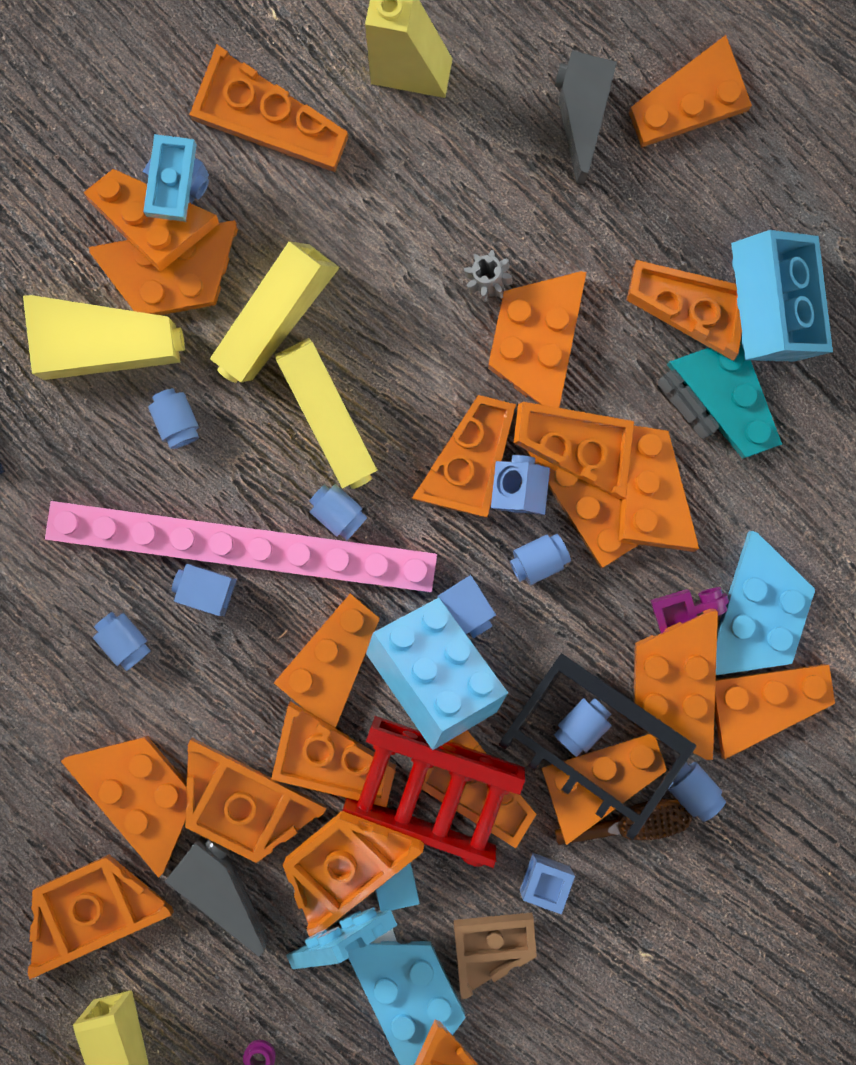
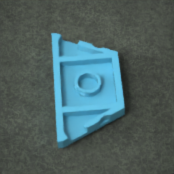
M754 531L747 533L728 594L729 603L726 605L728 611L722 614L718 625L716 675L792 664L815 593V588Z
M374 907L364 912L360 910L340 920V928L336 927L329 931L325 929L305 940L306 945L286 954L291 968L300 969L332 965L345 961L349 958V952L358 947L363 948L369 945L378 937L397 926L391 910L376 913Z
M381 941V943H370L363 948L358 947L348 953L351 965L399 1065L415 1064L435 1019L440 1021L453 1035L466 1018L464 1009L431 941H411L408 944H401L397 941Z

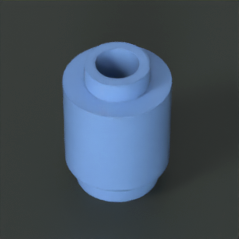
M171 388L161 391L152 397L154 402L148 406V409L162 442H167L170 449H177L199 439L196 431L199 426L184 392L176 393L175 389Z
M336 483L331 488L324 484L309 500L314 506L310 513L336 537L340 534L346 541L367 519L361 512L363 508Z
M546 534L513 550L515 558L510 560V565L518 581L526 580L531 586L564 570V565L571 562V558L563 540L558 534L551 537Z
M111 612L94 626L98 631L93 637L95 642L116 666L121 665L126 671L151 652L145 644L148 640L125 613L117 617Z
M583 698L558 724L560 729L554 736L577 757L583 750L587 753L609 730L612 725L607 719L612 714L595 698L590 703Z
M697 762L689 765L685 763L668 788L692 817L698 816L702 822L714 817L726 803V800L721 796L722 790Z

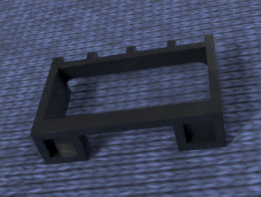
M562 653L558 656L499 743V746L506 750L513 742V739L516 738L536 752L528 767L535 771L542 760L546 759L570 776L561 789L566 794H569L578 782L604 800L595 813L600 818H603L609 807L612 806L631 819L634 824L629 827L626 836L632 841L697 746ZM561 673L680 754L640 814L627 807L521 732Z

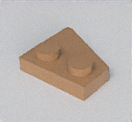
M532 912L453 920L461 999H467L472 996V990L492 979L493 982H496L506 976L512 968L521 967L537 957Z

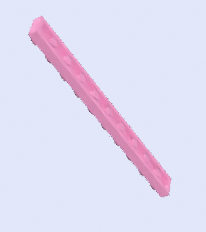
M55 501L50 502L45 540L431 593L437 554Z

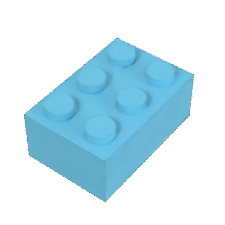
M768 230L731 243L733 253L732 266L736 278L737 306L740 311L742 346L745 352V360L794 362L832 353L833 347L819 236Z
M440 598L427 603L372 634L366 655L432 750L497 713L508 694Z

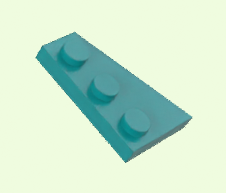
M742 336L739 353L734 361L709 347L669 361L666 364L670 370L674 369L684 380L683 383L691 388L706 407L707 413L711 414L718 422L719 431L742 459L782 445L751 360H745Z

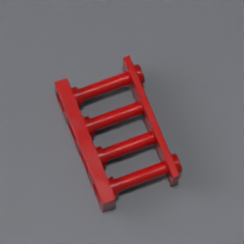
M374 716L366 742L373 744L375 753L359 800L346 798L342 811L421 840L425 845L460 856L469 865L476 867L486 865L494 868L496 845L488 843V839L504 795H508L510 792L518 795L521 794L525 783V767L450 741L432 750L420 731ZM399 753L410 757L413 766L398 809L395 811L387 807L374 805L390 756ZM434 766L448 770L451 775L435 824L412 816L428 769ZM474 779L486 783L489 792L471 837L453 831L450 827L466 782Z

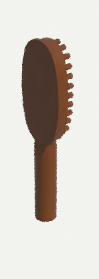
M661 799L633 840H654L679 834L690 826L692 816L678 800ZM648 801L635 804L629 808L640 814ZM620 812L617 819L597 822L570 843L615 835H622L630 839L626 834L634 822ZM556 829L557 845H564L565 841L561 829Z

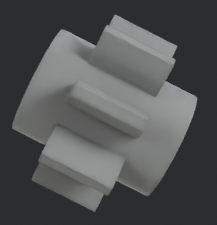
M491 250L489 255L481 257L474 254L475 262L472 268H464L465 277L471 280L467 284L469 293L472 294L478 291L482 296L483 302H486L488 297L496 295L502 299L504 285L513 284L512 275L505 273L510 268L509 260L506 258L499 262L495 258L494 250ZM488 273L491 277H495L489 280L487 276L483 275Z

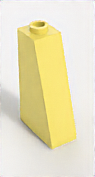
M370 0L365 28L371 84L445 98L453 58L420 0Z
M289 241L210 359L219 366L217 371L234 383L253 380L340 267L310 244Z
M34 295L23 296L31 370L33 375L42 380L180 363L179 351L185 350L182 328H176L175 323L167 316Z
M307 338L275 354L276 361L341 487L344 488L350 485L351 489H355L372 480L370 474L376 472L377 469L311 339Z
M132 990L94 999L73 1024L85 1065H149Z

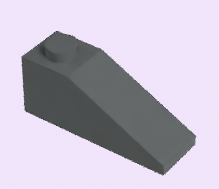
M572 50L568 64L560 63L555 87L562 88L558 103L576 184L584 185L590 170L617 62Z
M201 836L165 882L260 957L269 940L234 863L226 856L228 851L225 847L209 839L207 841Z

